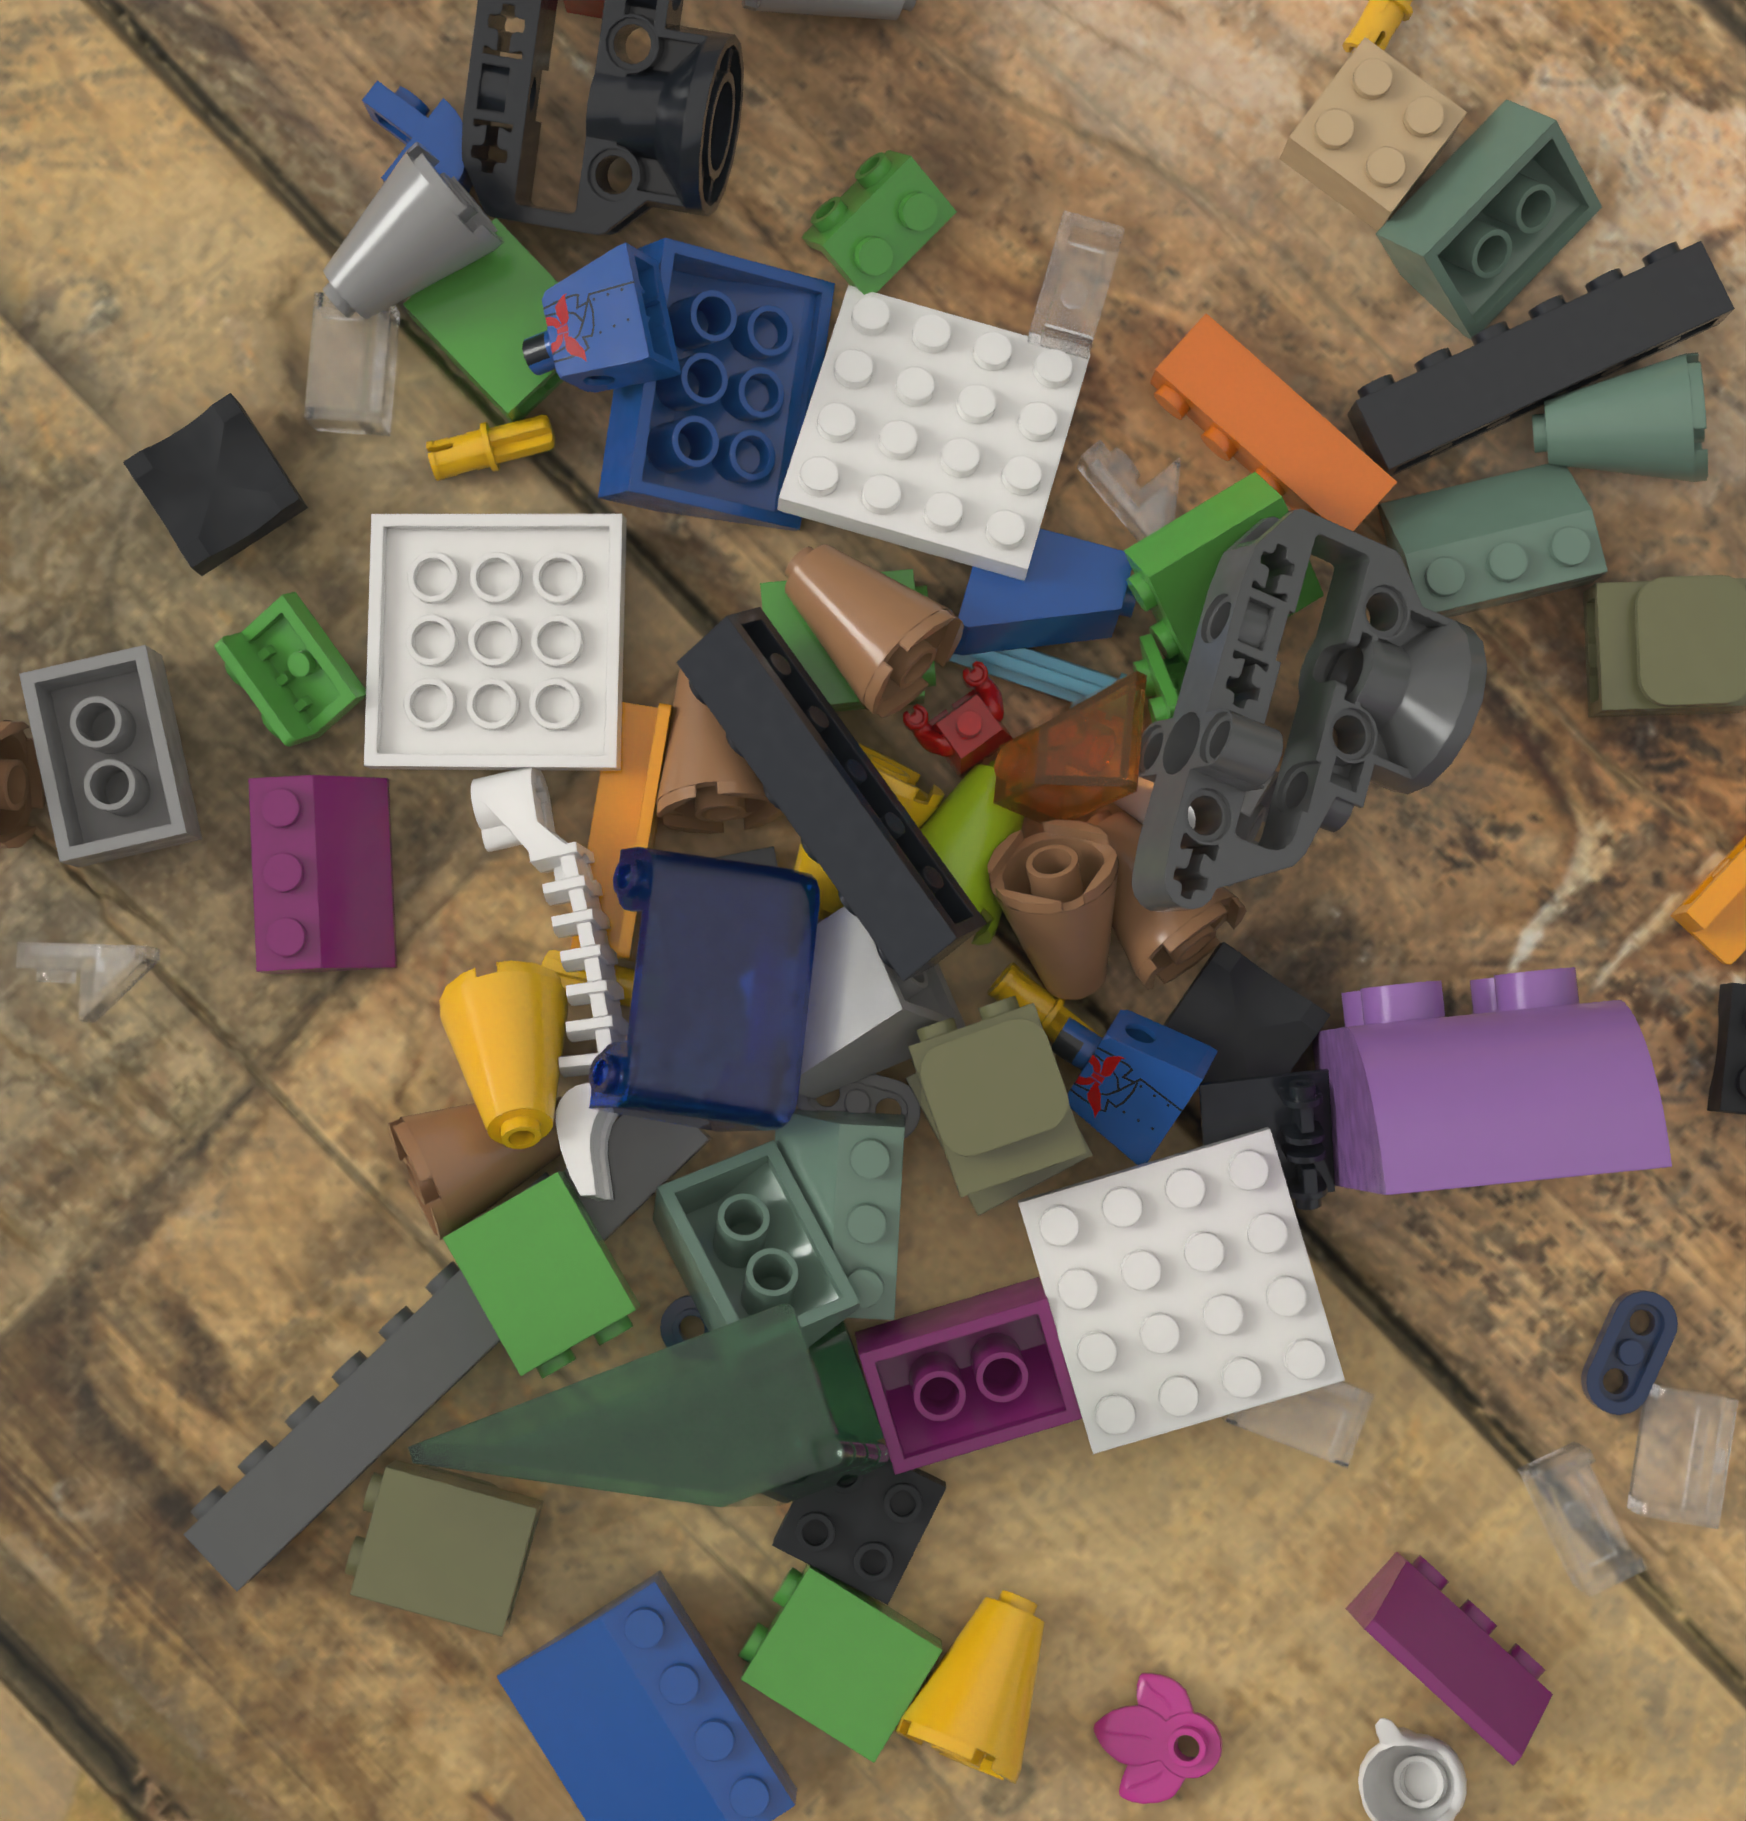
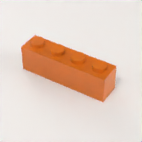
M1207 313L1154 371L1150 384L1157 389L1154 393L1157 402L1177 419L1182 420L1185 415L1188 416L1205 431L1201 435V439L1212 452L1225 461H1230L1234 457L1251 473L1256 472L1283 497L1285 503L1293 510L1304 509L1354 532L1397 483L1394 478Z

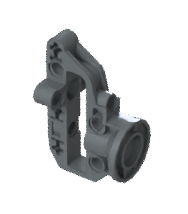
M1295 509L1288 511L1281 519L1276 517L1261 519L1223 553L1207 592L1173 718L1150 724L1141 735L1134 751L1133 771L1135 775L1154 783L1138 840L1132 874L1134 896L1143 907L1155 912L1197 909L1207 904L1218 888L1292 867L1306 854L1319 828L1330 832L1338 831L1346 824L1354 806L1363 808L1370 782L1390 791L1411 794L1429 786L1452 764L1468 739L1483 702L1487 675L1484 644L1471 627L1422 606L1403 560L1396 550L1304 509ZM1313 555L1331 563L1334 567V572L1316 638L1309 648L1300 670L1298 705L1263 834L1258 845L1237 837L1235 831L1246 791L1264 789L1262 784H1265L1273 775L1282 756L1283 736L1279 730L1265 725V720L1281 662L1276 661L1287 617L1288 614L1295 613L1309 559ZM1366 607L1369 611L1370 623L1367 620ZM1333 728L1335 729L1338 738L1337 747L1334 744L1332 736ZM1189 806L1194 810L1196 817L1194 829H1192L1188 821Z

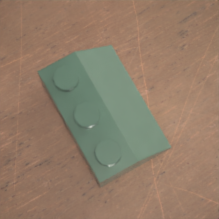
M1506 99L1377 231L1376 235L1399 274L1465 337L1471 339L1489 325L1602 208V205L1557 120Z
M1544 464L1378 505L1387 546L1396 550L1401 556L1422 606L1448 618L1591 584L1608 572L1592 508L1566 466Z
M777 1108L775 1143L860 1301L859 1308L847 1318L894 1320L905 1115Z
M774 1140L657 1187L653 1222L735 1384L796 1358L859 1308L860 1301Z

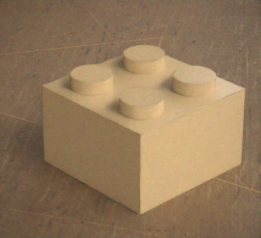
M1364 37L1291 133L1280 156V160L1378 231L1395 214L1454 136L1467 112Z

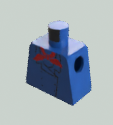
M626 242L616 246L547 289L542 298V304L548 330L525 339L522 344L525 361L534 374L542 375L556 369L561 380L586 392L596 393L671 378L681 374L658 261Z
M1120 1010L1103 1037L1069 1017L1051 1046L1053 1053L1081 1070L1067 1093L1071 1109L1137 1165L1147 1163L1203 1081L1218 1052L1205 1043L1130 1010Z

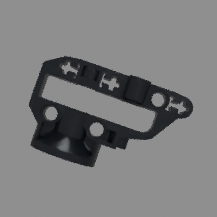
M478 0L463 111L462 161L483 210L487 215L594 235H614L620 233L653 207L708 217L717 210L726 190L734 161L743 102L744 62L741 43L735 34L680 26L683 0H605L595 74L587 103L586 141L575 212L536 206L531 201L542 123L536 121L542 70L549 71L558 0ZM507 18L525 20L523 33L505 31ZM643 28L648 32L651 39V49L643 61L634 64L626 53V41L632 31ZM500 51L522 55V60L500 56ZM491 121L511 124L513 129L491 126ZM490 147H499L502 150H507L508 158L506 163H498L495 160L489 159L488 152ZM622 157L630 164L632 181L624 192L617 193L609 184L608 170L614 160Z

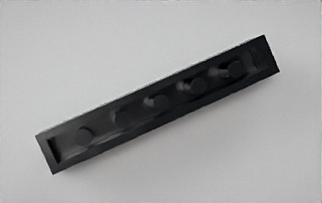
M1702 241L1682 250L1677 242L1667 244L1642 259L1645 267L1626 276H1623L1620 268L1606 272L1585 285L1588 293L1570 302H1566L1563 295L1550 298L1528 312L1531 318L1529 321L1509 329L1506 321L1499 322L1474 335L1471 338L1474 346L1460 353L1452 355L1449 348H1444L1415 363L1414 366L1417 372L1395 382L1392 374H1388L1364 385L1357 391L1360 399L1354 402L1347 416L1366 455L1390 476H1394L1544 406V400L1583 388L1719 325L1735 308Z
M761 607L727 615L676 662L688 678L689 687L694 696L708 706L725 730L726 738L731 748L747 761L762 782L763 790L768 800L784 813L801 837V844L807 855L820 864L838 889V895L843 906L860 920L876 943L880 958L887 966L897 972L903 982L934 967L987 924Z

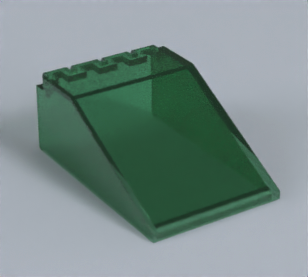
M785 1303L408 1447L414 1464L715 1507L781 1506L869 1473L871 1470L884 1466L889 1459L888 1448L885 1444L878 1442L885 1437L845 1321L843 1320L808 1347L795 1308Z

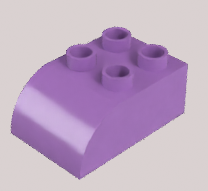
M1575 967L1494 975L1493 978L1470 980L1473 1014L1445 1017L1441 981L1362 988L1360 991L1341 993L1345 1027L1319 1031L1312 1041L1315 1070H1329L1335 1186L1382 1195H1394L1672 1167L1669 1139L1658 1082L1648 1047L1638 1022L1630 1008L1622 1000L1579 1004Z

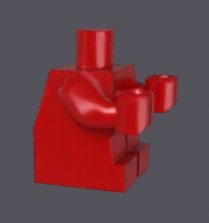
M975 661L972 664L973 669L971 671L968 668L963 670V683L973 690L951 705L953 709L951 712L945 709L928 721L927 710L922 705L916 704L912 707L914 712L911 714L908 711L903 713L904 726L909 731H912L919 744L926 751L945 757L959 778L968 773L974 765L982 763L983 759L989 758L1012 740V736L1001 722L1004 717L1001 691L988 676L987 667L979 661Z

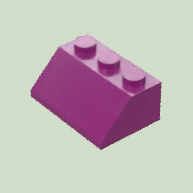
M328 775L248 778L256 972L272 975L397 968L389 779Z
M1039 1277L855 1332L859 1358L895 1475L1082 1419L1049 1302Z
M1396 1552L1345 1609L1364 1630L1514 1766L1522 1757L1553 1695L1538 1681L1539 1677L1546 1670L1517 1643L1506 1652L1489 1635L1497 1625L1469 1599L1458 1608L1447 1598L1441 1590L1449 1581L1421 1555L1410 1564L1403 1556Z

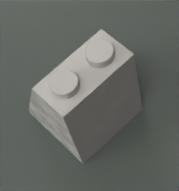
M845 907L840 908L736 978L744 998L742 1003L743 1014L749 1025L758 1033L767 1055L764 1058V1066L768 1075L780 1089L814 1099L911 1059L908 1046L920 1043L916 1031L920 1028L954 1017L957 1029L965 1027L939 964L903 982L897 972L887 966L880 958L876 943L860 920Z

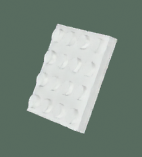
M848 285L779 495L777 510L1025 581L1090 354L879 293L870 292L864 295L856 287Z
M371 514L364 766L369 769L515 770L534 768L537 770L621 771L626 517L623 514Z
M1269 1127L1018 1200L1093 1454L1345 1381Z

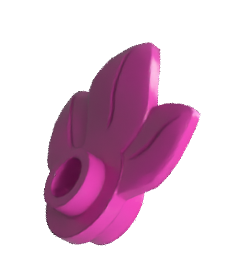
M1142 1673L1137 1683L1136 1696L1138 1705L1124 1706L1110 1711L1094 1724L1093 1729L1104 1750L1118 1762L1127 1765L1120 1783V1796L1131 1802L1148 1804L1171 1799L1180 1789L1186 1778H1199L1209 1773L1220 1760L1223 1744L1217 1726L1207 1716L1194 1712L1188 1693L1180 1683L1161 1674ZM1189 1735L1196 1739L1199 1745L1197 1756L1188 1757L1180 1751L1178 1747L1180 1736Z

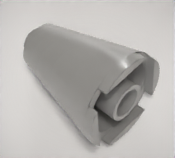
M419 142L414 143L405 152L323 270L329 281L323 288V291L334 306L347 318H350L357 312L367 320L490 254L504 243L503 238L495 233L498 230L477 202L454 176L450 178L446 173L439 174L434 167L440 161Z

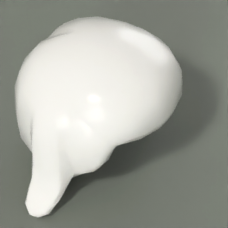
M1380 1718L1375 1724L1379 1743L1366 1754L1360 1764L1358 1777L1362 1804L1371 1821H1454L1455 1816L1463 1808L1467 1795L1466 1774L1458 1755L1442 1740L1427 1734L1415 1733L1404 1727L1398 1728L1391 1720Z

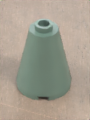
M1698 352L1682 354L1544 400V414L1532 415L1534 452H1547L1548 464L1689 482L1707 481L1708 449H1702V443L1705 441L1704 429H1707L1702 368L1701 362H1698Z

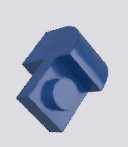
M377 80L362 101L371 119L406 145L381 177L383 182L386 181L405 152L414 143L419 142L440 161L434 167L439 174L444 172L450 178L454 176L469 193L473 184L462 161L463 122L456 110L443 98L427 118L426 115L430 112L429 108L413 93L402 86L394 93Z

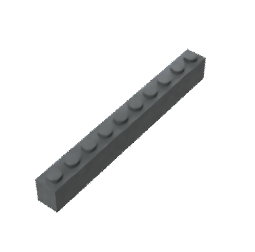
M640 1083L631 1089L632 1100L624 1106L618 1114L619 1118L612 1125L608 1139V1160L614 1200L596 1201L580 1196L567 1168L564 1170L604 1242L656 1193L658 1186L665 1184L712 1139L660 1083H655L648 1091ZM545 1172L530 1187L548 1178L550 1175ZM454 1261L447 1265L425 1287L432 1297L416 1313H413L408 1306H405L380 1329L378 1333L386 1341L370 1357L367 1358L359 1350L333 1374L332 1378L339 1386L324 1401L320 1403L312 1395L285 1420V1423L292 1431L278 1445L273 1447L265 1440L238 1465V1468L245 1476L232 1489L226 1492L218 1485L191 1510L192 1515L198 1521L183 1535L236 1591L244 1587L500 1342L497 1333L466 1278Z

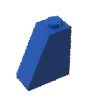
M1040 528L1025 581L972 567L958 616L964 624V629L954 654L963 656L991 651L997 652L1112 638L1119 615L1131 618L1136 599L1126 581L1130 577L1132 568L1124 551Z

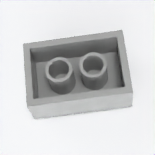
M142 645L19 673L58 857L61 863L80 868L202 840L167 674L161 654L147 645Z

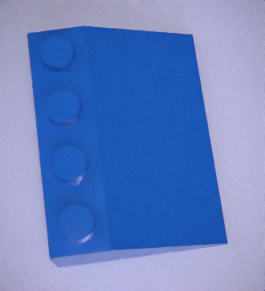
M663 238L638 248V250L658 261L681 374L671 378L613 390L598 498L658 512L790 531L800 530L802 517L777 510L778 499L825 358L835 283L669 238Z
M661 1571L650 1576L496 1676L586 1821H772L796 1804V1786Z

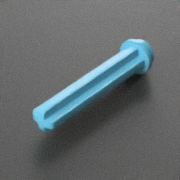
M1031 648L991 651L963 656L953 653L949 660L973 669L972 664L975 661L982 662L987 667L989 675L1107 714L1105 721L1111 722L1113 717L1126 720L1137 684L1126 681L1127 674L1121 672L1120 678H1116Z

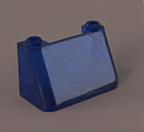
M644 847L621 849L619 863L613 876V888L617 894L619 904L624 910L642 914L627 1041L614 1042L607 1045L592 1062L589 1072V1083L591 1086L589 1109L715 1132L769 1131L783 1128L790 1121L796 1109L799 1095L820 906V889L817 880L812 874L784 867Z

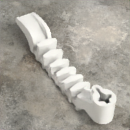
M520 768L473 779L471 783V801L487 852L523 845L529 852L531 864L540 873L554 872L555 881L542 884L546 902L550 906L571 903L573 912L551 917L552 927L558 938L579 936L581 947L560 951L561 963L566 972L585 970L587 982L566 985V995L571 1006L591 1004L593 1018L566 1021V1033L571 1042L596 1039L598 1053L558 1057L559 1070L563 1077L600 1074V1082L576 1085L564 1094L556 1109L557 1135L567 1170L580 1196L596 1201L614 1200L608 1160V1139L618 1114L632 1100L628 1071L634 1070V1059L627 1053L625 1035L630 1034L629 1023L622 1017L620 1000L624 999V989L616 981L614 965L618 964L617 953L609 946L606 931L611 929L610 920L601 910L598 896H603L602 887L597 880H594L590 863L595 862L594 854L576 841L568 843L555 833L550 795L541 770Z

